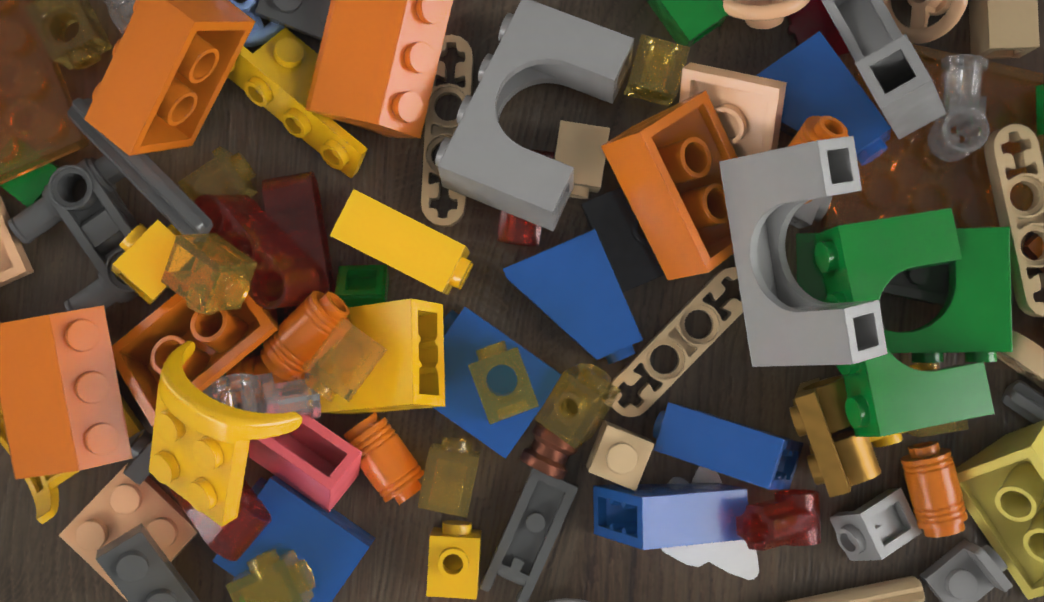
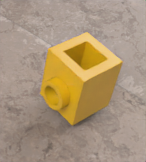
M157 220L147 229L140 223L119 244L125 252L112 264L111 271L151 305L194 261L197 255L190 249L194 242H189L172 224L166 227Z
M446 520L442 521V528L433 527L429 539L427 597L477 599L482 530L471 529V522Z

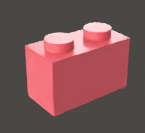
M280 396L265 413L297 412L302 416V423L296 430L287 434L250 440L249 458L329 513L359 476L362 452Z

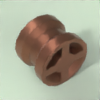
M536 423L532 431L534 440L530 447L523 449L519 459L546 475L564 480L567 473L565 464L570 455L577 453L580 443L546 425Z

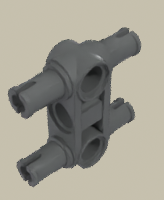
M102 155L97 160L93 157L89 159L84 158L76 165H65L58 168L51 175L48 184L44 186L42 191L43 197L7 221L14 235L25 244H30L59 222H65L99 271V278L64 302L67 311L103 305L106 310L116 302L121 304L124 302L129 303L139 296L111 271L112 264L125 252L119 244L139 224L116 192V183L125 176L105 155ZM84 178L87 184V191L85 196L76 202L72 196V189L78 180ZM206 238L201 242L198 240L195 241L194 245L190 249L192 250L199 244L203 243L206 240Z

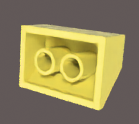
M1044 420L1004 435L956 468L966 509L993 549L1004 560L1008 567L1007 570L1028 600L1044 596Z

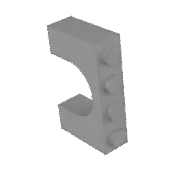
M521 0L515 13H508L505 16L498 36L500 43L494 55L488 53L484 57L478 73V81L480 83L473 96L466 95L457 114V123L459 124L452 138L445 137L441 142L436 154L435 165L438 166L442 187L554 231L574 188V167L516 144L500 127L498 123L500 114L506 103L516 93L529 86L542 83L564 85L613 104L632 64L634 38L533 0Z
M821 0L854 58L855 65L898 139L946 114L932 78L906 34L902 35L883 0Z
M854 136L817 140L719 161L752 367L851 365L887 354L879 300L842 303L819 301L808 295L798 285L789 269L786 258L785 240L787 229L793 215L803 204L816 198L862 191Z

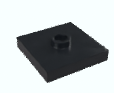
M621 187L581 204L591 230L595 229L622 292L665 275Z

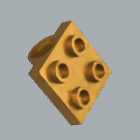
M843 375L823 380L816 378L800 383L796 396L793 399L794 406L789 408L798 436L808 435L811 444L809 446L811 455L807 456V461L816 485L825 483L830 498L851 492V486L866 482L881 474L870 438L855 437L854 428L838 431L851 426L845 412L847 393Z

